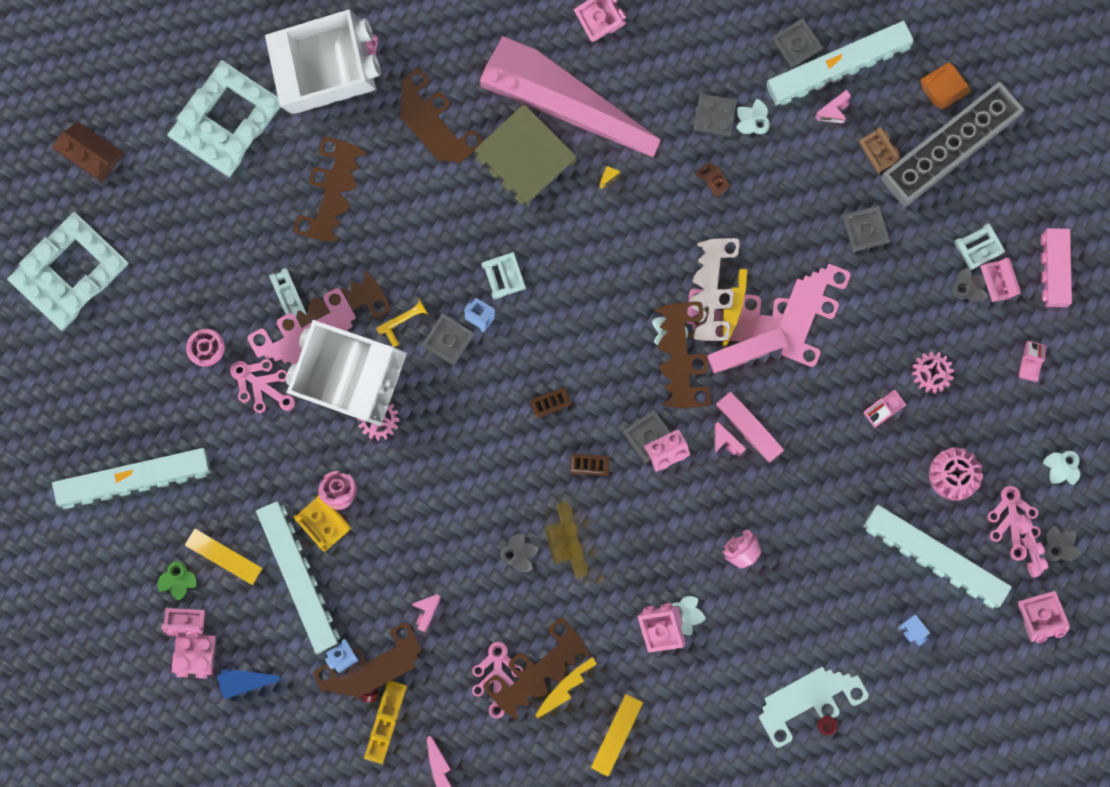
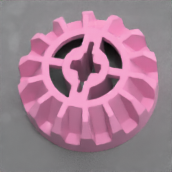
M950 448L942 451L932 461L929 468V481L934 491L941 497L952 501L963 500L974 494L980 487L981 479L983 478L982 465L978 462L976 456L966 451V449ZM954 460L955 465L951 466L947 471H944L946 465L950 461ZM957 460L966 462L970 468H965L963 465L958 464ZM956 469V472H960L963 474L956 477V475H952L951 473L954 472ZM971 475L969 481L961 486V481ZM949 482H951V483H957L958 486H954V485L950 484Z

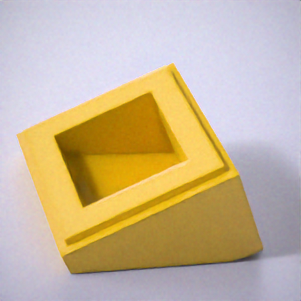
M607 166L599 187L603 189L619 177L620 171Z

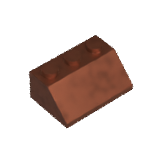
M79 122L63 131L52 146L56 153L100 183H103L124 154L121 150Z

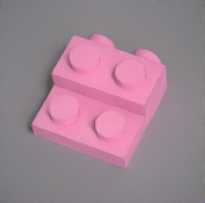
M588 0L574 9L591 42H595L607 33H613L627 24L625 21L627 16L622 8L619 9L616 5L618 0Z
M1056 591L1018 601V607L1025 621L1024 626L1031 642L1043 643L1048 639L1047 637L1055 635L1056 638H1060L1068 632L1069 622Z
M666 603L657 609L654 606H648L637 616L648 652L683 648L686 645L681 629L683 621L678 605L672 606V603Z
M178 634L175 642V653H173L172 673H176V677L188 678V674H196V678L207 679L208 675H213L216 636L198 635L197 637H188L186 634Z

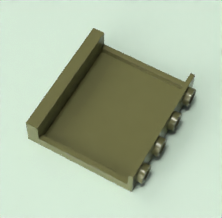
M525 104L475 149L476 160L481 165L485 164L489 168L488 172L495 179L498 177L502 181L501 185L508 192L511 190L516 195L514 198L521 205L525 204L527 207L530 205L529 202L569 165L572 166L576 162V156Z

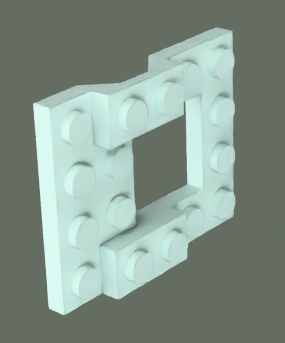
M221 60L202 88H198L177 117L178 121L167 136L230 178L241 163L245 151L252 141L262 134L280 109L279 99ZM227 87L256 106L247 120H243L234 134L206 117Z
M73 212L48 238L45 237L19 263L20 266L7 280L63 331L77 317L80 309L91 297L103 291L129 263L83 219ZM76 239L100 264L88 276L85 275L71 288L49 266Z

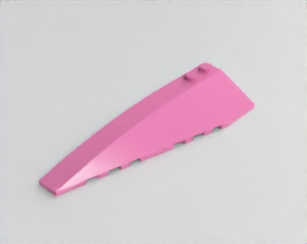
M502 36L480 79V86L484 89L525 104L528 107L648 156L654 157L661 141L538 50Z

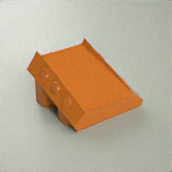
M949 62L920 80L923 91L935 107L942 110L948 109L952 103L964 98L971 92L968 84Z

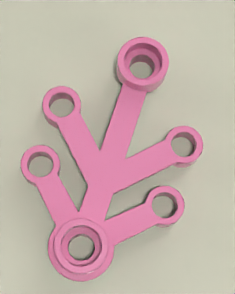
M264 359L261 363L247 365L243 361H237L231 366L230 372L232 377L238 380L240 391L238 398L241 402L247 403L250 400V394L247 392L246 387L247 380L253 386L254 410L257 413H263L266 410L261 390L277 400L284 411H290L295 407V400L292 396H283L266 384L277 381L285 382L286 371L279 370L276 374L255 377L251 374L252 372L260 370L268 372L272 369L273 365L270 360ZM266 362L270 363L267 369L263 368V364ZM242 367L243 372L238 374L237 368ZM280 373H285L284 379H279ZM244 393L248 395L246 400L241 399V395ZM285 399L290 400V404L287 406L283 404ZM262 404L263 409L257 410V405Z
M1007 486L1001 492L1002 501L994 511L988 513L987 519L991 523L997 522L1000 519V514L1007 506L1009 514L999 527L990 533V539L993 542L1000 541L1002 534L1010 526L1013 544L1010 556L1015 561H1021L1026 557L1027 551L1020 541V533L1016 523V519L1020 518V515L1017 513L1016 505L1025 511L1026 517L1030 519L1038 516V510L1035 507L1029 506L1020 498V491L1016 487ZM1009 492L1013 494V499L1007 497ZM1029 510H1034L1035 516H1030ZM992 513L996 514V520L990 518ZM1033 526L1031 530H1037L1038 533L1036 536H1034V538H1037L1040 536L1041 530L1039 527ZM993 533H998L999 539H994ZM1015 550L1021 552L1020 557L1015 556Z
M1020 515V518L1016 519V523L1021 535H1026V537L1021 539V543L1026 549L1029 548L1032 562L1027 564V568L1031 577L1035 578L1040 576L1044 569L1048 568L1045 558L1039 557L1045 551L1040 542L1036 543L1031 532V528H1033L1031 519L1025 517V515Z
M502 642L491 644L488 650L489 655L479 665L473 667V674L476 677H481L484 674V670L494 662V670L480 684L472 688V693L477 697L483 695V685L493 675H499L508 687L514 684L502 670V662L508 666L511 660L507 656L508 649ZM496 648H500L502 650L501 655H496L494 653ZM514 663L515 668H520L523 671L521 666ZM477 667H480L482 669V673L480 675L475 674V669ZM494 680L493 693H498L501 690V683ZM476 687L482 689L480 694H475L474 689ZM493 700L489 713L493 718H501L505 712L501 710L500 714H495L493 710L499 706Z

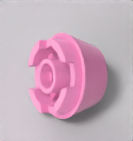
M201 329L194 332L186 345L188 357L199 366L214 365L221 359L225 349L222 337L211 329Z
M333 471L324 476V480L318 489L319 497L330 508L342 510L351 505L357 492V485L349 474L346 475L339 473V471Z
M750 530L743 531L744 535L738 538L734 536L724 546L726 550L722 551L725 559L738 568L752 565L761 554L757 536L753 535Z

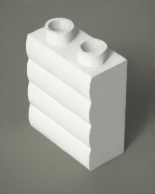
M350 10L265 35L280 107L291 114L304 112L376 90L374 77L381 75V69L376 55H368L366 42L373 40L372 29L366 18L360 19Z
M313 320L311 327L304 329L300 336L299 347L302 349L298 363L293 364L288 370L286 383L289 385L287 393L381 426L407 353Z

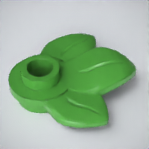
M178 561L171 563L168 566L167 572L162 574L158 580V591L163 592L170 589L171 594L177 600H181L185 596L187 587H196L195 575L187 571L186 566ZM176 568H180L181 570L179 575H175L174 570Z

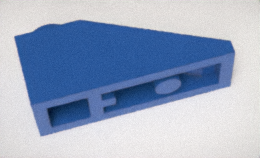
M232 668L222 670L221 675L217 676L224 699L282 681L280 676L233 670Z

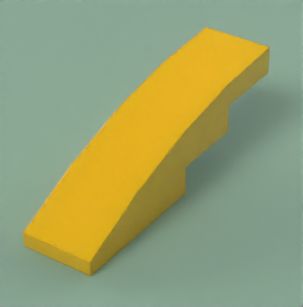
M747 269L739 270L738 288L731 289L734 292L732 307L723 309L722 321L730 323L729 338L726 341H722V347L727 346L742 310L746 291ZM722 325V336H724L727 330L726 327Z
M194 529L185 546L253 585L262 570L260 566Z
M593 657L576 668L559 683L536 713L537 718L571 699L567 691L584 682L580 674L596 665Z
M394 681L387 683L364 759L383 764L407 685Z
M625 694L591 769L609 776L643 702Z

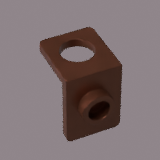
M709 162L695 173L696 177L705 181L715 197H719L730 187L719 167ZM710 168L708 173L702 174L706 169Z

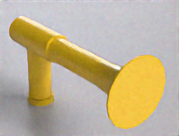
M419 298L417 305L411 310L389 320L376 329L379 335L386 333L392 347H395L400 342H398L392 328L417 314H429Z

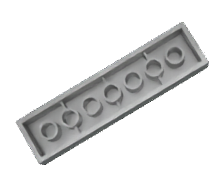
M998 82L894 164L882 175L881 180L904 207H907L1020 117L1024 111L1023 107L1004 85Z

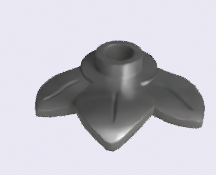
M965 268L958 273L957 283L954 284L952 289L953 295L961 300L968 299L972 302H981L988 298L987 293L983 291L986 285L984 276H972L969 268ZM959 289H964L965 293H960Z
M1056 526L1048 531L1046 537L1048 545L1045 548V555L1049 560L1058 561L1063 559L1065 561H1073L1082 554L1081 550L1073 546L1076 540L1075 531L1060 533ZM1052 548L1057 549V555L1051 553Z
M516 534L510 538L508 546L501 550L500 557L505 564L512 565L517 571L528 572L533 569L529 560L537 554L538 547L525 543L524 534ZM512 552L514 556L509 559L506 557V554Z

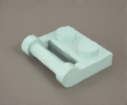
M989 223L963 239L958 238L954 241L970 270L1005 253ZM985 235L989 237L988 240L970 249H967L965 246Z
M514 252L481 264L483 270L486 271L493 292L491 293L493 300L525 290ZM498 265L505 286L501 290L492 268Z

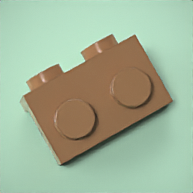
M881 127L859 140L860 146L878 174L896 164L900 159L898 149L891 145L889 134L886 130L883 131Z

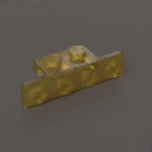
M563 501L557 504L561 523L548 525L545 527L554 564L571 561L575 577L580 579L588 575L587 564L582 555V545L578 540L577 527L572 517V508L568 501Z

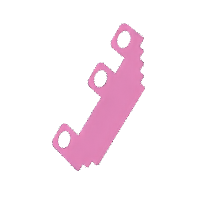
M828 264L827 269L820 268L819 273L813 272L811 277L805 276L804 280L797 279L778 329H782L788 346L782 348V356L810 367L816 365L820 356V350L805 344L806 336L815 313L829 319L835 317L839 303L836 300L823 296L827 284L839 289H845L850 278L849 271ZM842 272L846 277L845 282L842 284L835 283L833 279L834 274ZM831 302L834 305L833 312L830 314L824 313L822 311L823 303ZM806 350L814 351L815 359L808 362L803 358V353Z
M336 288L326 293L323 297L331 313L316 321L348 332V329L352 327L350 322L356 317L342 291ZM330 295H340V304L337 306L331 305L329 303ZM289 313L277 320V325L284 338L272 343L267 332L264 329H259L248 336V341L258 358L265 356L266 359H270L272 357L275 361L282 359L283 363L289 361L291 365L297 364L302 349L299 347L300 336L304 329L311 327L312 323L301 328L295 315ZM287 318L292 319L295 323L294 328L290 331L282 327L283 321ZM257 334L264 335L266 339L264 345L256 346L253 342L254 336Z
M692 289L689 292L688 302H691L690 298L694 296V294L700 293L703 290ZM745 295L739 319L729 341L742 342L778 329L783 314L778 312L777 306L780 302L788 303L789 299L776 298L774 300L773 316L760 315L761 298L759 296ZM752 298L757 302V307L754 310L746 309L745 301ZM693 306L688 308L687 313L690 317L699 314ZM715 310L714 321H722L723 311ZM686 322L693 325V330L697 327L694 322ZM722 325L716 328L715 333L718 337H722Z

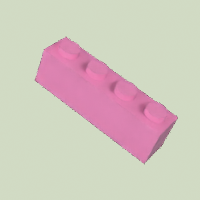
M1047 228L1041 234L1040 239L1041 246H1044V253L1041 254V264H1044L1041 281L1045 286V290H1042V301L1045 302V307H1069L1072 304L1070 229Z

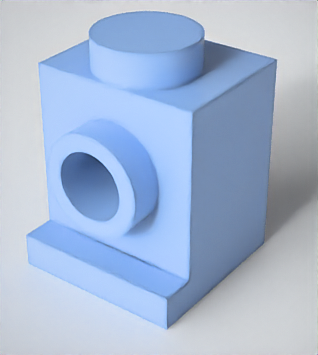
M477 298L472 303H468L464 309L465 319L481 328L482 332L488 328L495 318V309Z
M916 614L898 627L899 630L904 629L906 631L904 633L905 637L910 642L917 643L918 646L928 640L926 636L930 634Z
M345 639L342 640L341 644L326 652L328 656L325 659L331 669L335 668L338 673L358 662L357 657Z

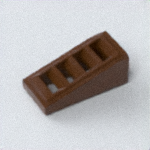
M565 387L529 400L536 419L572 405ZM558 394H562L565 403L561 404ZM551 397H555L558 406H554ZM546 399L548 400L549 405L551 407L549 409H547L546 404L544 402V400ZM537 403H541L544 411L540 412Z
M571 454L570 474L609 476V456ZM577 459L580 460V469H576ZM584 460H588V470H584ZM592 460H596V470H592ZM600 460L604 461L603 471H599Z

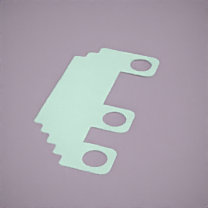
M821 667L766 697L765 701L767 704L762 708L764 713L759 715V719L774 746L780 748L792 741V735L785 722L813 706L820 718L824 716L821 712L824 704H831L833 706L834 712L831 717L838 716L839 709L832 696L842 690L853 706L867 700L869 695L859 676L851 678L849 674L842 676L841 672L833 674L832 670L825 671ZM853 688H860L862 690L863 697L860 700L852 699L850 692ZM779 729L784 730L787 734L784 742H778L774 738L775 732Z

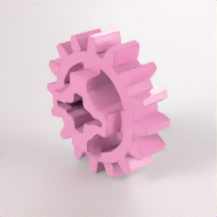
M931 351L928 357L924 353L922 354V359L917 358V364L912 366L916 370L911 374V376H916L913 382L920 383L918 389L925 387V393L932 389L933 394L937 392V389L942 392L944 390L943 385L948 387L950 385L948 381H952L954 378L950 376L954 369H949L952 362H946L947 356L940 358V352L934 356ZM927 361H932L930 365H922ZM934 367V373H935V375H934V377L931 379V372H930V370ZM943 380L941 383L933 385L934 381Z
M393 404L388 406L387 410L391 414V421L384 416V422H382L381 426L372 423L369 429L366 421L357 418L358 421L362 422L359 428H365L362 433L364 435L369 433V439L376 436L377 441L380 440V436H383L386 440L388 433L393 436L392 429H398L395 422L400 421L399 418L395 417L399 414L398 411H392L395 406ZM383 427L387 428L384 431L378 432Z

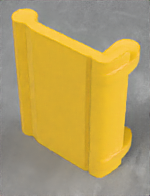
M319 495L300 513L293 516L295 521L301 525L323 552L327 551L352 529L339 512L325 504Z

